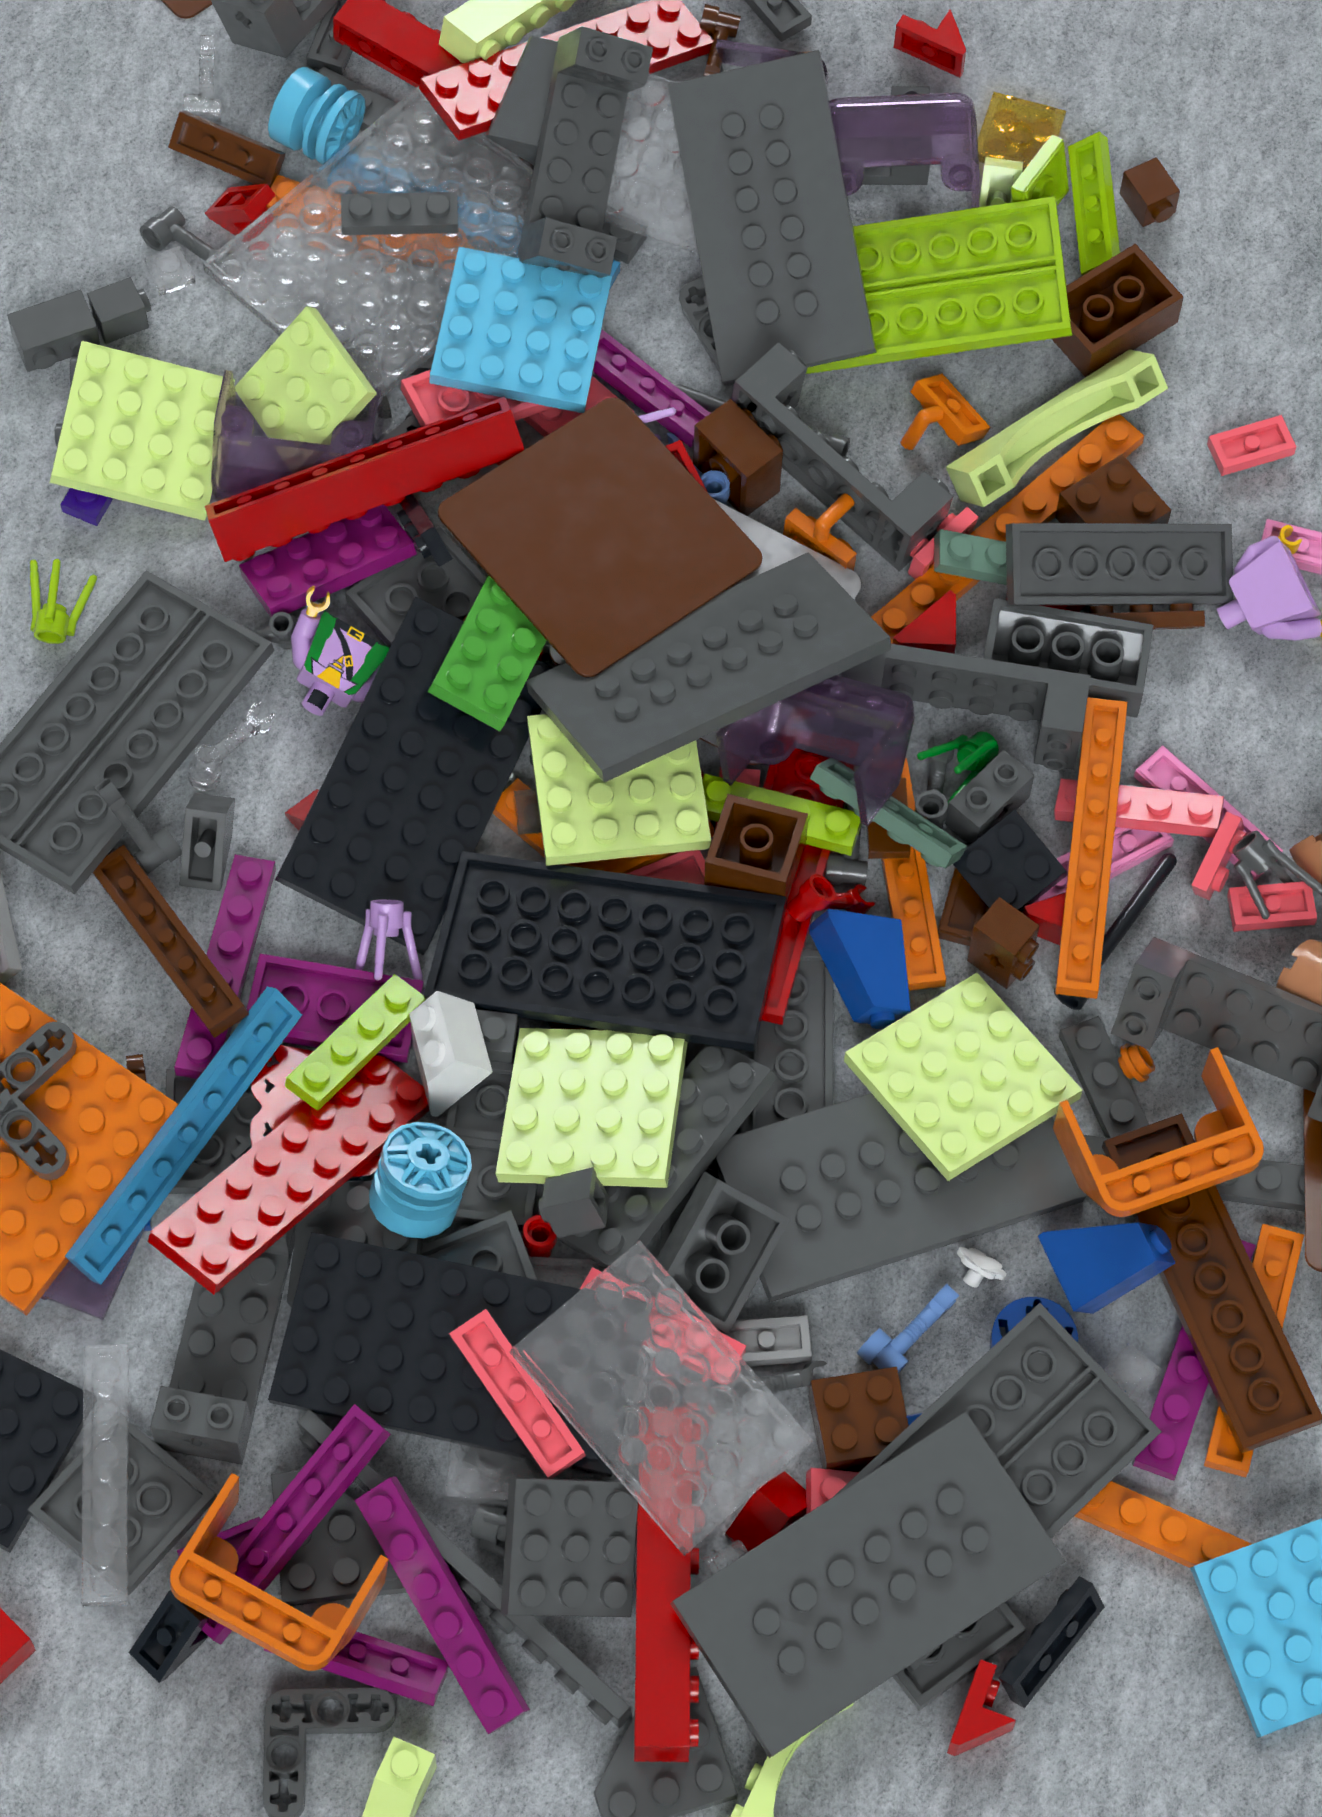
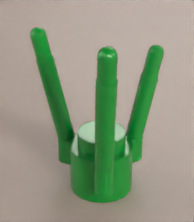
M979 731L969 738L962 734L953 741L929 748L917 754V758L923 760L957 749L959 764L954 768V772L960 774L964 770H971L968 777L950 797L948 804L987 764L998 756L999 746L997 741L988 732Z

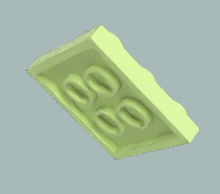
M309 306L302 310L234 387V390L293 474L310 468L377 394L318 310Z

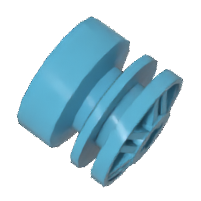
M308 67L298 68L284 83L275 99L268 124L269 137L294 151L303 148V154L312 160L316 159L320 164L328 168L334 167L339 162L343 153H348L359 133L365 114V98L354 90L349 91L342 84L331 86V81L326 76Z
M414 1122L402 1125L390 1133L382 1148L378 1168L369 1190L370 1208L376 1219L390 1231L409 1238L424 1239L436 1236L450 1227L457 1214L462 1193L472 1169L471 1154L464 1141L451 1130L435 1123Z

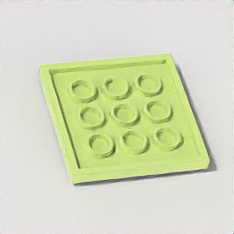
M81 341L49 483L205 521L207 517L205 506L210 504L235 379Z
M547 714L527 716L546 866L710 848L711 834L696 740L604 783Z
M978 973L973 974L846 1051L844 1056V1062L947 1181H950L1057 1114L1059 1102L1068 1100L1071 1105L1078 1101L1083 1091Z
M519 1028L495 1173L498 1182L545 1184V1178L593 1167L597 1173V1178L603 1186L667 1188L688 1042L685 1039L671 1038L665 1034L654 1036L611 1030Z

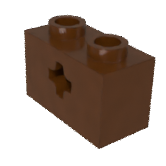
M999 897L974 926L967 961L1002 987L1008 989L1015 979L1023 981L1034 967L1035 961L1032 957L1039 948V943L1036 942L1040 926Z

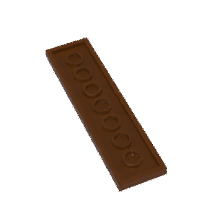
M1181 1113L1103 1141L1102 1149L1105 1155L1111 1158L1119 1169L1195 1143V1140ZM1211 1186L1133 1214L1136 1223L1157 1225L1170 1239L1172 1245L1170 1253L1175 1264L1159 1274L1241 1454L1322 1424L1321 1411L1216 1186Z

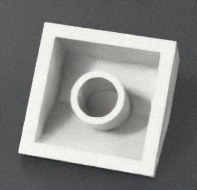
M436 991L409 1015L413 1048L430 1114L438 1117L493 1071L474 1003Z

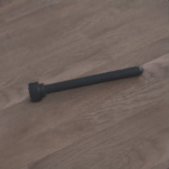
M1166 853L1160 858L1105 933L1101 967L1176 866L1177 859L1174 854ZM1055 994L1062 1004L1073 1010H1081L1089 999Z

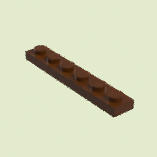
M123 844L107 855L94 870V876L214 1038L249 1015L243 1003Z

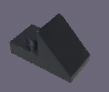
M170 1590L130 1649L129 1654L158 1683H161L208 1638V1635L201 1629L209 1617L177 1600Z

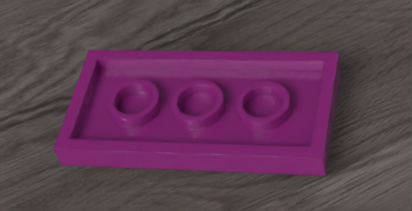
M380 505L369 509L364 516L358 519L347 520L345 518L331 523L330 527L322 532L308 533L295 538L284 546L257 555L253 559L240 564L239 568L245 582L270 617L278 612L289 614L306 606V593L312 586H315V589L310 599L312 602L326 597L328 591L330 594L415 556L417 553L411 538L387 507Z
M260 953L247 1011L251 1009L267 986L276 988L302 1014L283 1042L317 1048L392 975L383 974L381 980H376L374 972ZM400 977L423 994L424 981ZM410 1022L376 1055L384 1056L391 1061L408 1063L412 1046Z

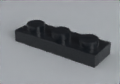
M414 495L405 496V499L399 503L402 510L396 514L424 559L432 556L439 567L452 560L453 558L435 526Z
M1079 1576L1073 1585L1060 1595L1057 1605L1045 1620L1036 1625L1030 1639L1018 1654L1008 1660L1002 1674L998 1678L1011 1701L1025 1708L1105 1608L1093 1583Z

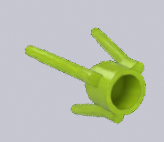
M33 559L30 561L32 602L30 630L34 632V637L42 642L51 644L63 643L66 640V635H75L76 623L93 590L97 576L92 574L89 577L69 617L66 614V607L56 603L61 561L59 559L53 560L48 599L41 609L38 563Z

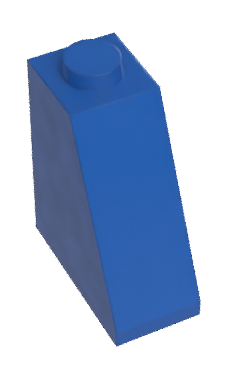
M827 909L810 924L809 933L854 1022L870 1024L874 1029H884L911 1011L902 919Z
M1137 1222L1046 1231L1038 1235L1074 1312L1094 1314L1175 1264L1170 1253L1172 1249L1170 1239L1157 1225Z

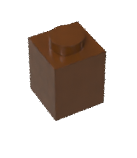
M1157 157L1124 171L1120 195L1142 227L1154 222H1164L1176 212L1180 190Z

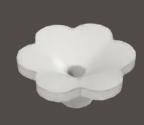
M958 1248L957 1254L961 1258V1262L969 1268L963 1278V1281L969 1286L978 1288L984 1277L988 1279H1005L1007 1273L1002 1270V1265L995 1259L987 1257L983 1252L975 1248Z

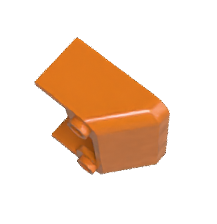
M1218 1047L1210 1049L1201 1075L1217 1111L1206 1114L1199 1119L1194 1130L1195 1143L1119 1169L1117 1164L1105 1155H1092L1068 1100L1059 1102L1053 1130L1079 1188L1110 1215L1127 1217L1248 1174L1254 1171L1260 1164L1264 1152L1263 1142Z
M231 1473L174 1564L170 1573L171 1591L180 1602L295 1666L307 1671L319 1670L325 1667L354 1636L385 1584L388 1558L383 1555L379 1556L349 1608L337 1603H328L319 1607L312 1617L306 1615L235 1575L238 1569L237 1551L229 1542L217 1536L239 1501V1476Z

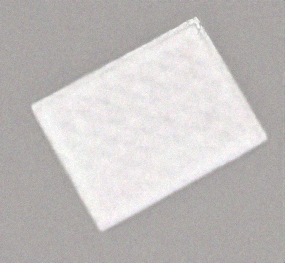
M418 86L203 262L204 272L278 336L286 330L306 306L316 308L377 392L375 397L365 406L364 410L367 412L399 385L401 380L406 379L435 354L458 248L464 247L517 258L534 170L511 151L487 138V132L458 141ZM457 192L458 233L342 235L341 194Z

